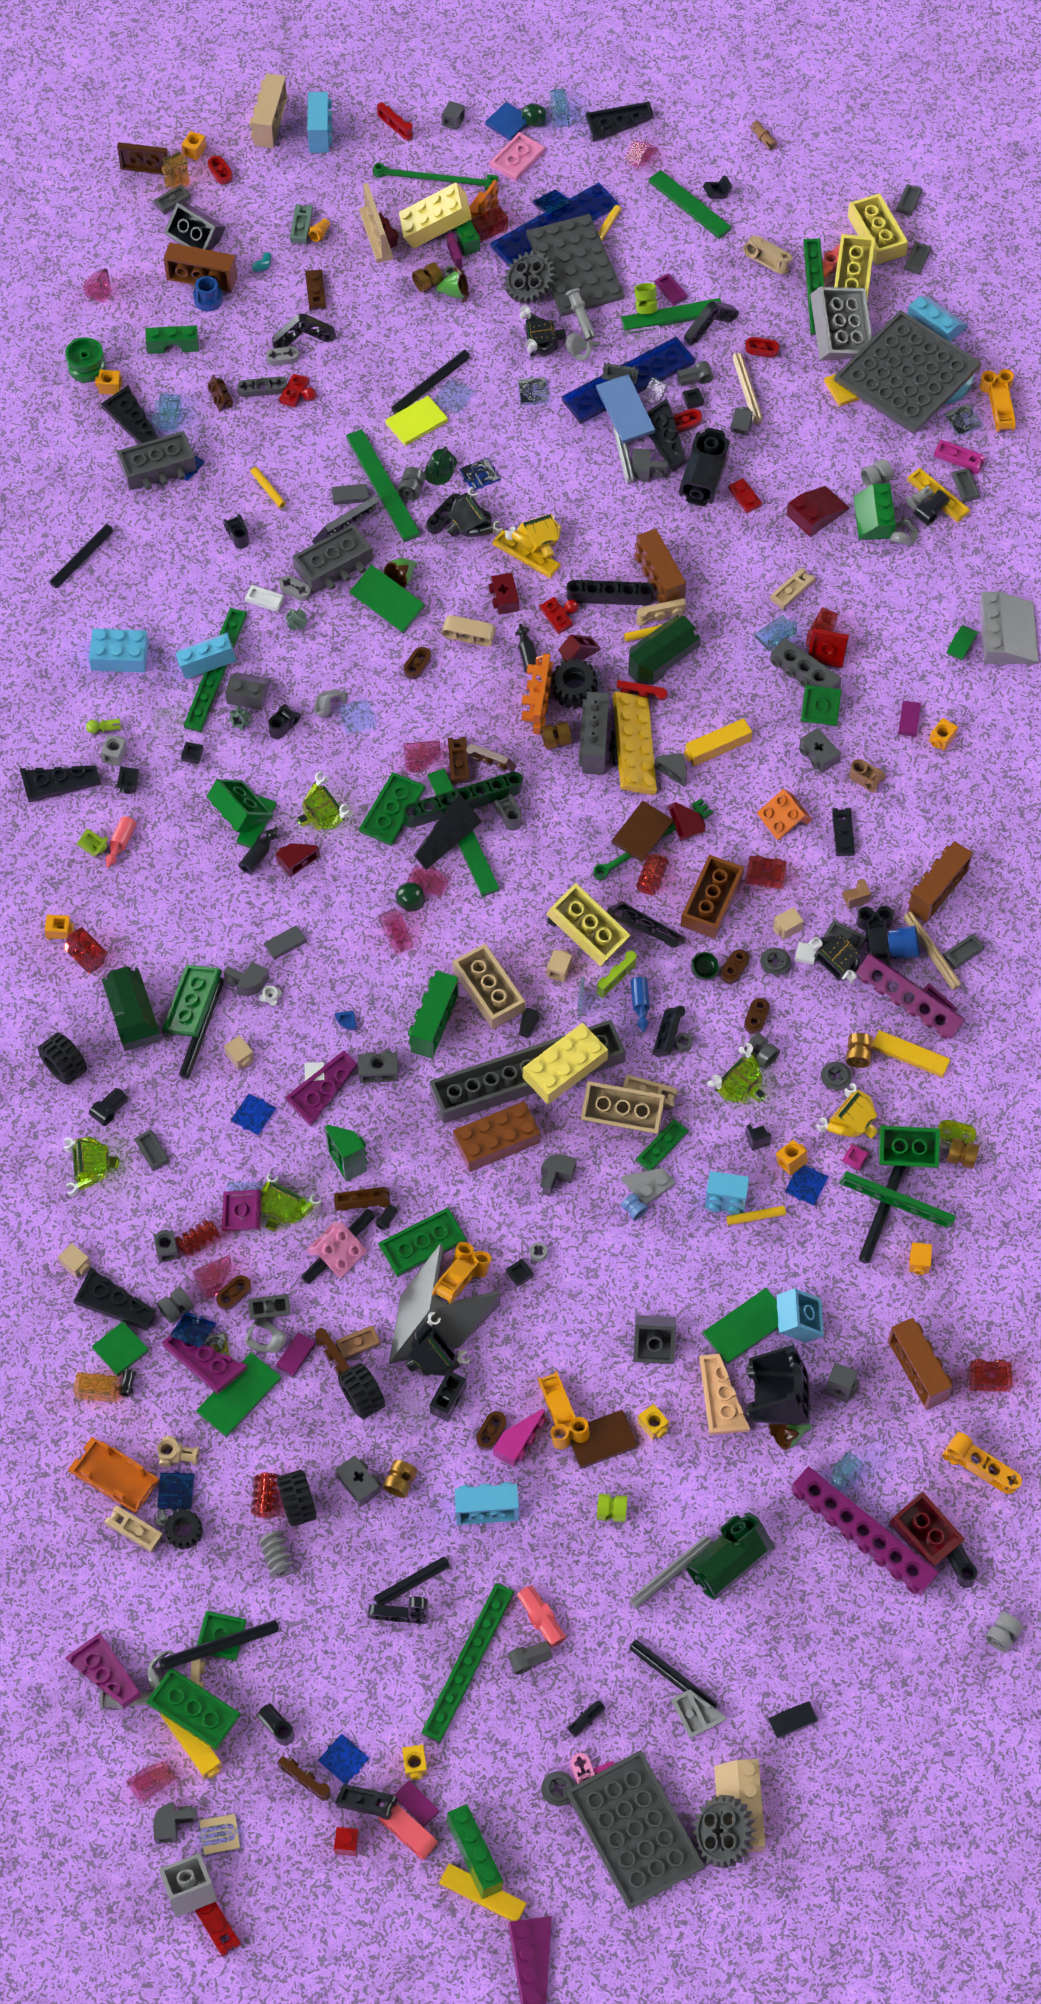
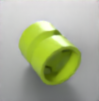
M653 283L636 285L634 287V294L637 299L635 301L636 312L639 314L656 312L658 310L657 298H655L657 296L656 285Z
M599 1493L596 1520L608 1521L612 1518L614 1522L625 1523L628 1496L616 1495L612 1498L610 1494Z

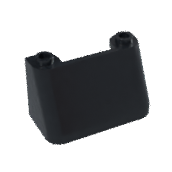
M795 1345L749 1358V1367L746 1368L749 1379H753L755 1383V1402H749L746 1408L748 1418L756 1423L798 1426L809 1424V1376Z

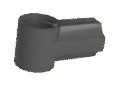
M700 361L694 367L677 371L678 382L681 386L696 382L706 384L714 379L707 361Z
M547 1641L527 1648L519 1647L507 1654L515 1675L525 1673L531 1670L533 1666L553 1659Z

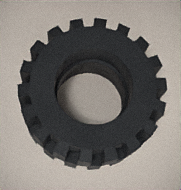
M571 658L568 659V662L562 661L561 666L557 665L555 667L556 671L552 673L553 695L557 701L559 700V704L563 706L565 703L566 708H570V706H573V709H577V706L582 708L583 699H587V692H598L596 671L591 664L587 665L585 660L581 662L580 659L576 658V661H572ZM573 679H579L584 682L583 685L577 688H570L565 685Z
M57 1032L38 1046V1052L43 1063L60 1082L69 1085L87 1071L84 1057L65 1035Z
M358 1363L338 1375V1382L345 1398L360 1418L365 1419L385 1407L384 1396L373 1375L365 1365Z
M300 1469L277 1476V1485L288 1523L293 1527L316 1520L317 1513L305 1472Z

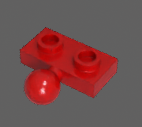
M293 374L282 392L279 402L287 406L296 407L302 396L306 401H313L317 393L315 389L307 388L310 382L309 377Z
M552 597L540 604L539 608L557 634H560L573 626V622L567 613H576L579 605L575 600L571 599L566 601L562 608L556 598Z

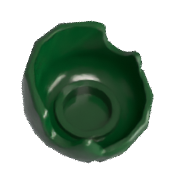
M530 103L522 108V119L525 117L527 125L534 127L545 125L546 110L542 105Z
M406 882L399 886L395 893L398 905L408 912L419 910L425 903L423 889L416 883Z
M701 952L694 956L690 968L692 974L697 979L707 981L717 975L719 964L717 958L712 953Z

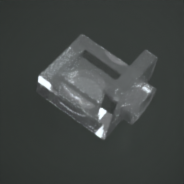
M652 377L645 393H641L640 397L649 405L659 404L668 388V384Z

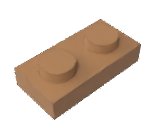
M373 1325L335 1340L344 1360L381 1345Z

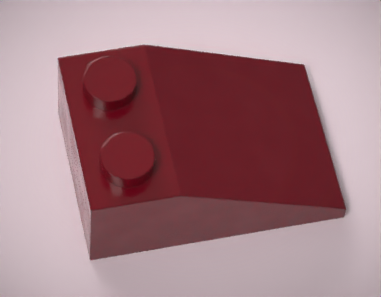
M823 486L802 493L790 501L787 506L786 515L809 537H812L849 510V507L830 489Z
M924 1492L919 1494L889 1521V1524L898 1535L933 1566L937 1565L965 1540Z

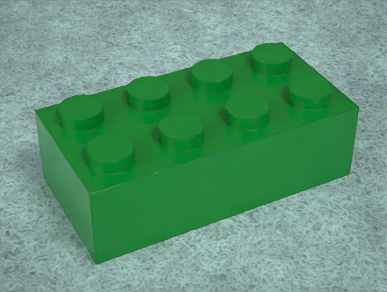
M436 970L434 977L431 976L429 979V990L427 993L424 992L421 1000L422 1007L417 1009L414 1018L416 1020L415 1024L411 1025L408 1031V1036H410L408 1044L411 1046V1052L431 1059L434 1057L459 995L458 977Z

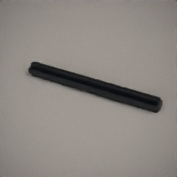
M463 350L396 402L391 407V411L396 414L410 406L470 358L469 352Z
M220 977L199 1035L198 1037H192L179 1072L182 1078L188 1079L191 1075L224 983L222 977Z
M906 1166L893 1167L886 1186L887 1188L897 1192ZM880 1201L859 1256V1261L864 1264L870 1263L891 1205Z
M272 1620L160 1658L159 1664L161 1669L165 1671L276 1633L279 1626L276 1620Z

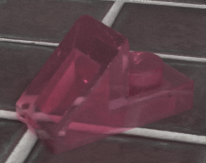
M414 866L407 879V882L416 883L424 891L439 897L442 896L449 883L433 866H430L428 871Z

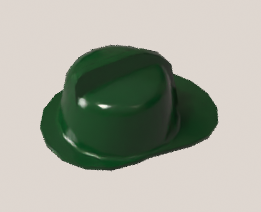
M447 447L435 450L424 471L426 480L433 485L447 483L456 468L457 459Z

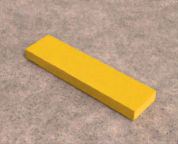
M918 468L907 477V481L919 491L926 486H929L934 494L938 490L943 491L950 499V502L942 510L957 523L970 513V509L921 468Z
M504 530L492 541V545L548 578H551L561 566L559 562L552 558L545 559L540 551L531 553L529 549L516 540H507Z
M878 1030L873 1041V1050L942 1078L950 1063V1059L880 1030Z
M450 1863L447 1865L439 1881V1885L509 1921H518L527 1905L526 1902L503 1890L482 1899L471 1874Z

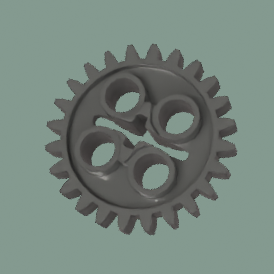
M533 250L530 255L527 252L524 253L523 257L519 254L518 260L513 258L514 264H508L510 270H505L508 275L503 276L506 280L503 284L508 295L515 302L519 301L521 304L525 301L529 305L531 300L535 304L537 298L542 301V295L547 297L546 292L552 291L550 286L556 285L553 280L557 279L555 275L557 270L552 259L545 253L541 254L540 251L535 253Z
M729 1795L712 1796V1801L705 1800L706 1807H699L702 1813L695 1814L698 1822H692L697 1827L696 1830L692 1831V1834L697 1835V1838L693 1840V1843L699 1844L696 1851L702 1852L700 1858L707 1859V1864H713V1867L721 1868L735 1867L736 1863L743 1862L742 1857L749 1856L746 1850L753 1849L750 1841H755L756 1838L751 1836V1833L755 1832L756 1829L751 1828V1825L755 1820L749 1819L752 1811H745L747 1804H741V1799H736L734 1796Z

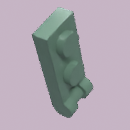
M295 205L290 243L307 244L313 205Z

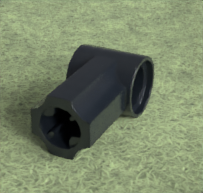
M938 490L926 503H921L915 509L914 515L929 526L930 523L935 521L938 513L950 502V499L943 491Z
M115 1088L102 1101H97L89 1110V1115L102 1126H107L113 1120L115 1113L128 1101V1097L121 1089Z
M960 1544L946 1557L957 1576L958 1584L963 1588H970L975 1584L978 1571L969 1560L962 1544ZM969 1573L972 1577L965 1578L962 1574Z
M271 1703L263 1706L256 1716L280 1745L286 1746L291 1744L295 1737L291 1724L281 1716ZM282 1730H289L287 1736H279Z

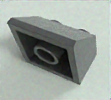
M235 672L229 678L226 688L227 704L263 710L271 679Z
M635 1315L633 1362L674 1364L676 1317Z

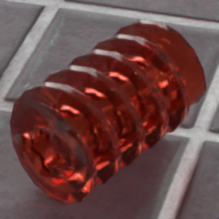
M649 854L645 858L641 875L636 883L637 890L651 896L655 895V891L660 890L659 884L662 883V878L665 876L664 872L667 870L666 866L669 864V860L658 854Z
M206 1219L202 1220V1225L196 1224V1230L190 1228L189 1234L183 1232L182 1238L179 1236L175 1238L177 1246L186 1258V1253L194 1256L193 1249L200 1252L201 1244L205 1248L208 1247L207 1240L213 1244V1236H216L218 1239L221 1238L216 1226L210 1219L209 1221Z
M264 1472L254 1476V1492L252 1493L254 1499L251 1501L253 1506L251 1508L252 1515L259 1518L276 1517L271 1511L277 1510V1507L272 1505V1503H277L278 1499L272 1496L279 1493L273 1489L278 1487L277 1482L274 1480L277 1479V1476H280L279 1474Z

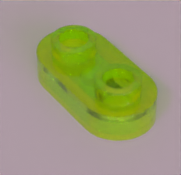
M943 1120L938 1125L942 1140L952 1142L954 1137L964 1140V1143L968 1144L969 1142L974 1143L976 1139V1130L971 1125L952 1120ZM947 1129L950 1133L946 1134L943 1130ZM967 1134L969 1138L966 1139L962 1135Z

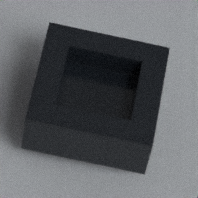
M699 388L682 392L687 409L704 405V399Z
M185 742L181 761L199 764L204 746Z
M520 1259L506 1269V1273L517 1287L534 1277V1273L523 1259Z

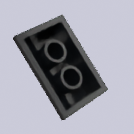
M177 202L164 234L182 245L212 250L220 242L226 227L190 204Z

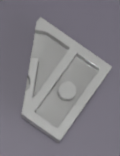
M663 1168L621 1177V1181L632 1193H636L640 1197V1202L649 1205L675 1185V1181Z
M690 1689L671 1699L690 1738L727 1720L726 1716Z

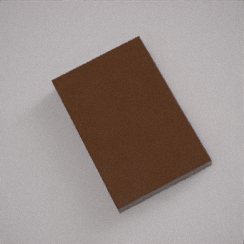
M118 142L117 150L121 170L160 175L170 174L167 148Z
M642 800L612 839L611 843L643 863L674 820Z
M623 1410L588 1422L590 1436L587 1441L578 1443L573 1439L570 1440L571 1448L580 1469L638 1448ZM578 1428L576 1431H582L584 1429Z

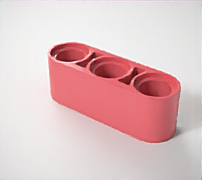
M398 1804L392 1807V1815L389 1820L378 1817L384 1826L422 1860H425L439 1844L427 1830Z

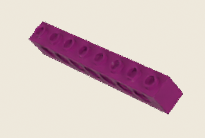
M808 1466L795 1480L791 1490L798 1500H804L809 1504V1508L814 1513H820L825 1517L827 1524L831 1527L836 1526L841 1530L844 1538L849 1541L852 1539L858 1544L857 1547L864 1554L869 1553L878 1566L886 1567L891 1571L890 1575L897 1581H903L911 1593L922 1596L937 1578L939 1573L812 1468ZM815 1489L820 1495L813 1496L809 1491ZM833 1503L836 1508L829 1509L825 1504ZM849 1516L852 1521L844 1522L841 1517ZM864 1529L868 1532V1535L862 1536L858 1533V1530ZM880 1542L885 1548L877 1549L874 1543ZM898 1556L901 1562L895 1563L890 1557ZM913 1569L917 1572V1575L910 1576L907 1570Z

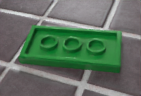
M372 564L349 592L403 634L426 606Z
M392 772L361 824L359 832L392 846L404 826L403 815L406 805L419 801L426 789L425 785Z
M186 965L161 1029L163 1033L198 1037L222 974L220 968Z
M446 1208L379 1242L378 1246L396 1277H399L426 1263L440 1244L443 1245L444 1253L456 1248L458 1243L467 1242V1238L449 1208Z
M764 1288L703 1331L702 1335L728 1365L779 1329L777 1300L767 1288Z
M252 1352L242 1361V1363L247 1365V1370L218 1395L213 1392L196 1410L198 1415L226 1438L281 1380L279 1374Z
M173 1668L169 1669L146 1702L148 1706L216 1751L241 1716L240 1712Z

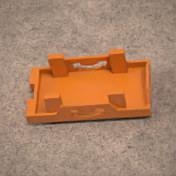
M543 653V656L536 657V665L528 664L527 674H532V680L527 681L526 690H530L529 696L523 695L521 705L530 706L529 711H522L521 720L534 722L533 734L538 735L541 733V727L546 724L545 715L548 712V698H550L551 693L550 684L552 683L551 677L554 662L550 661L551 654ZM536 676H540L542 682L538 681Z
M91 1437L84 1446V1451L86 1452L80 1460L77 1458L68 1468V1472L129 1511L137 1514L160 1482L159 1478L146 1471L143 1466L115 1448Z

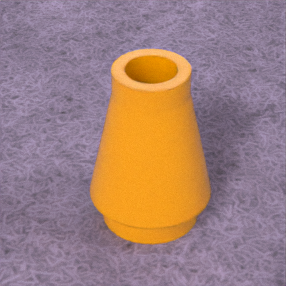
M323 218L320 222L310 227L308 235L311 240L315 242L323 240L330 226L329 220Z

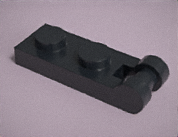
M832 808L836 856L855 855L851 808H845V810ZM839 817H845V820L839 821Z
M683 1006L665 1009L652 1052L656 1057L671 1054L680 1019L685 1015V1008Z
M343 1784L335 1804L339 1808L371 1814L389 1820L392 1815L391 1809L396 1806L398 1798L388 1793ZM381 1802L385 1803L383 1807L379 1806Z

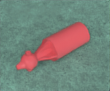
M121 817L110 840V854L105 859L107 868L116 863V856L125 850L136 827V821L130 817Z

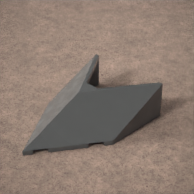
M440 1244L400 1296L389 1364L404 1359H411L409 1352L412 1349L410 1344L414 1333L424 1322L427 1323L428 1315L431 1312H435L431 1317V1321L434 1322L439 1317L441 1318L438 1324H433L431 1327H436L452 1349L460 1347L500 1306V1293L494 1291L453 1301L452 1304L444 1303L437 1296H433L432 1292L438 1282L441 1260L444 1258L443 1245Z

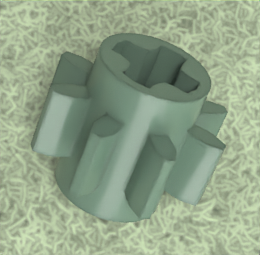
M300 608L296 611L291 609L285 617L287 627L293 631L296 628L302 630L308 621L305 618L307 616L305 612Z
M238 706L236 711L232 710L230 712L232 717L228 721L232 723L233 728L239 727L240 730H243L245 726L251 724L249 719L252 715L247 711L248 708L241 709Z

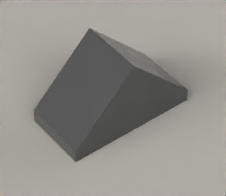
M683 753L657 756L655 758V769L683 787L686 786L687 771Z

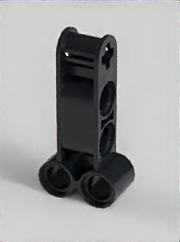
M881 906L877 912H874L870 907H862L858 911L856 924L860 929L866 931L868 954L872 953L891 967L887 928L892 924L894 912L888 906ZM876 970L873 976L883 975L879 970Z

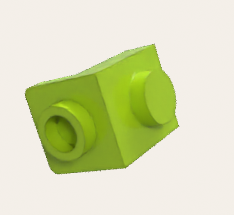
M87 828L76 845L95 857L98 853L102 854L108 846L106 842L109 838L105 836L102 839Z

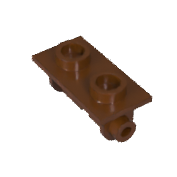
M213 374L210 382H208V391L213 397L214 404L219 412H221L223 407L231 408L233 400L230 394L227 393L228 389L224 380L216 378Z

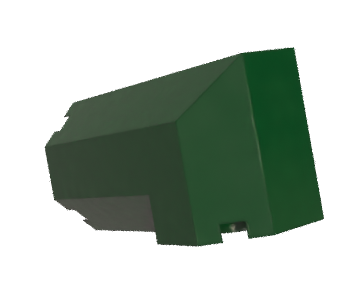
M676 615L633 645L629 652L628 675L639 684L648 683V685H654L664 677V671L700 646L701 638L699 634L695 636L693 632L696 630L695 626L685 616L679 617V615Z
M126 966L108 973L109 978L105 979L104 977L102 983L124 1051L161 1041V1034L139 968H135V971H133L131 967Z
M750 1512L744 1513L746 1517L740 1518L739 1515H736L721 1526L722 1536L719 1535L715 1542L687 1565L686 1571L692 1581L704 1588L705 1590L702 1592L714 1601L776 1548L759 1518Z

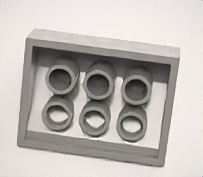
M819 287L810 294L819 360L853 358L872 339L865 288Z
M981 592L979 610L984 664H1038L1033 602L1003 592Z

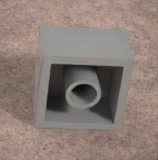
M200 1853L159 1869L175 1917L217 1901L211 1879Z

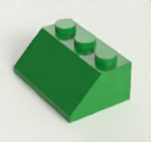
M872 484L854 496L858 540L890 539L896 527L891 484Z
M216 779L206 796L212 802L211 804L219 810L222 817L237 832H251L273 817L270 810L243 780Z
M326 1125L327 1150L345 1181L347 1182L366 1172L368 1161L364 1139L358 1137L355 1131Z
M881 1125L878 1135L879 1165L939 1168L940 1129Z

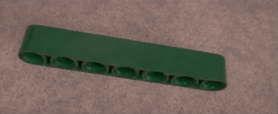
M509 772L408 804L404 809L403 823L409 828H414L440 820L457 793L461 794L472 809L493 803L496 799L498 801L504 799L509 794L513 796L518 795L521 792L523 776L519 772Z

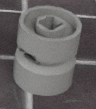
M880 459L873 463V466L869 465L860 471L861 479L866 487L872 484L886 483L894 477L892 467L885 459Z
M1002 1612L995 1621L996 1626L990 1628L985 1635V1639L997 1650L1008 1653L1014 1644L1013 1639L1019 1637L1024 1630V1626L1012 1615Z

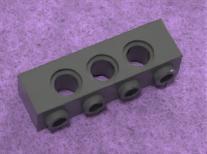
M784 638L771 651L770 661L773 666L781 668L790 678H795L802 687L805 688V685L835 689L840 688L841 677L788 639Z

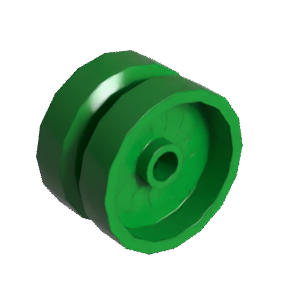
M82 337L71 341L67 345L65 355L68 371L75 380L84 383L93 382L96 377H99V370L106 369L103 348L97 340Z

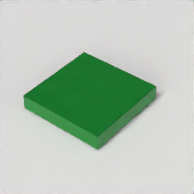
M805 685L800 721L837 726L842 689Z
M123 1321L91 1346L94 1352L117 1377L123 1373V1370L131 1367L149 1352V1349Z
M206 1611L196 1646L245 1630L247 1619ZM241 1645L209 1656L237 1661Z

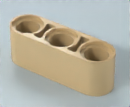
M448 615L441 634L448 639L490 647L496 627L490 623Z

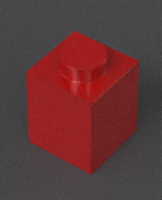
M336 1827L335 1854L357 1856L358 1829Z

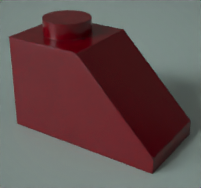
M570 634L558 649L565 662H568V659L571 658L572 661H576V658L583 661L601 650L591 636Z
M677 802L667 807L671 818L674 820L673 824L680 842L701 835L706 831L705 822L699 813Z
M290 843L287 846L281 847L275 853L276 862L290 877L320 857L319 847L307 844Z

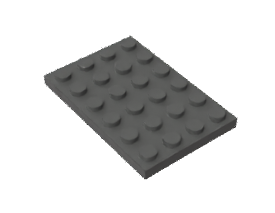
M590 214L527 230L526 235L532 250L535 253L537 251H540L541 254L545 253L556 265L557 273L555 275L557 279L553 280L556 285L550 286L552 289L550 293L560 317L575 313L571 310L572 305L569 298L566 297V293L575 288H580L582 301L586 304L585 310L624 299L625 295Z
M641 1750L565 1791L628 1911L705 1868Z

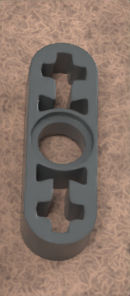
M281 376L242 380L237 385L238 394L242 397L282 394L287 386V380ZM266 385L267 388L261 390L258 388V386Z

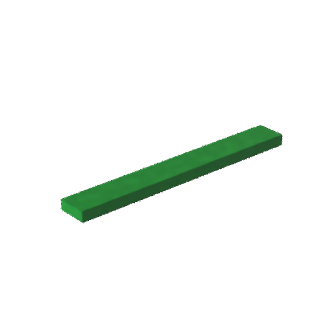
M360 429L347 434V441L403 542L420 537L419 530L364 431Z
M230 608L219 635L228 632L234 650L247 617V612ZM227 665L203 674L186 717L184 728L202 732Z
M444 768L427 774L435 796L454 790ZM472 830L457 844L481 897L498 892L499 886Z
M495 1583L421 1732L422 1735L441 1743L515 1591Z

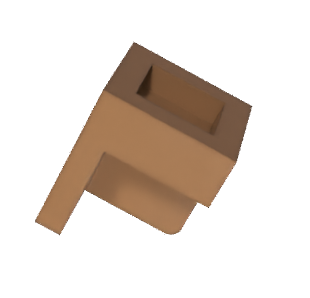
M865 879L857 881L856 888L842 892V896L848 909L869 903L871 893Z

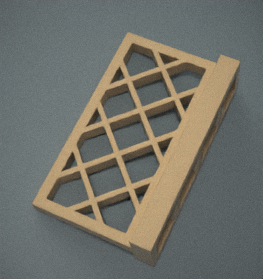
M368 183L363 184L365 207L359 208V213L376 263L393 260V254Z

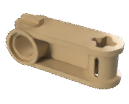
M755 235L751 236L743 247L747 257L779 274L788 273V265L792 261L793 256L785 250Z

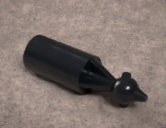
M519 624L515 635L520 636L518 649L524 670L527 673L528 664L536 665V657L538 656L534 642L527 636L528 631H530L529 628Z
M277 827L268 831L265 830L266 837L253 844L238 864L242 871L252 875L269 853L271 840L279 838L277 836Z

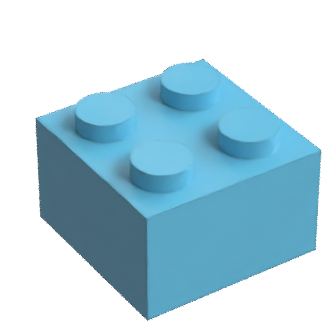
M710 1171L705 1208L712 1212L727 1211L732 1215L744 1213L749 1177Z
M796 1288L777 1295L779 1333L802 1342H809L824 1336L821 1298Z

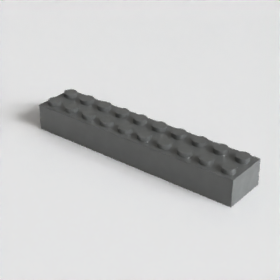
M612 1020L587 1027L608 1049V1060L589 1074L625 1062L626 1052ZM564 1036L430 1080V1092L443 1124L536 1093L523 1079V1067Z

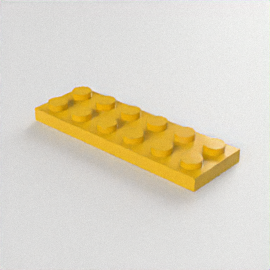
M615 691L612 696L620 789L654 795L657 792L649 699Z

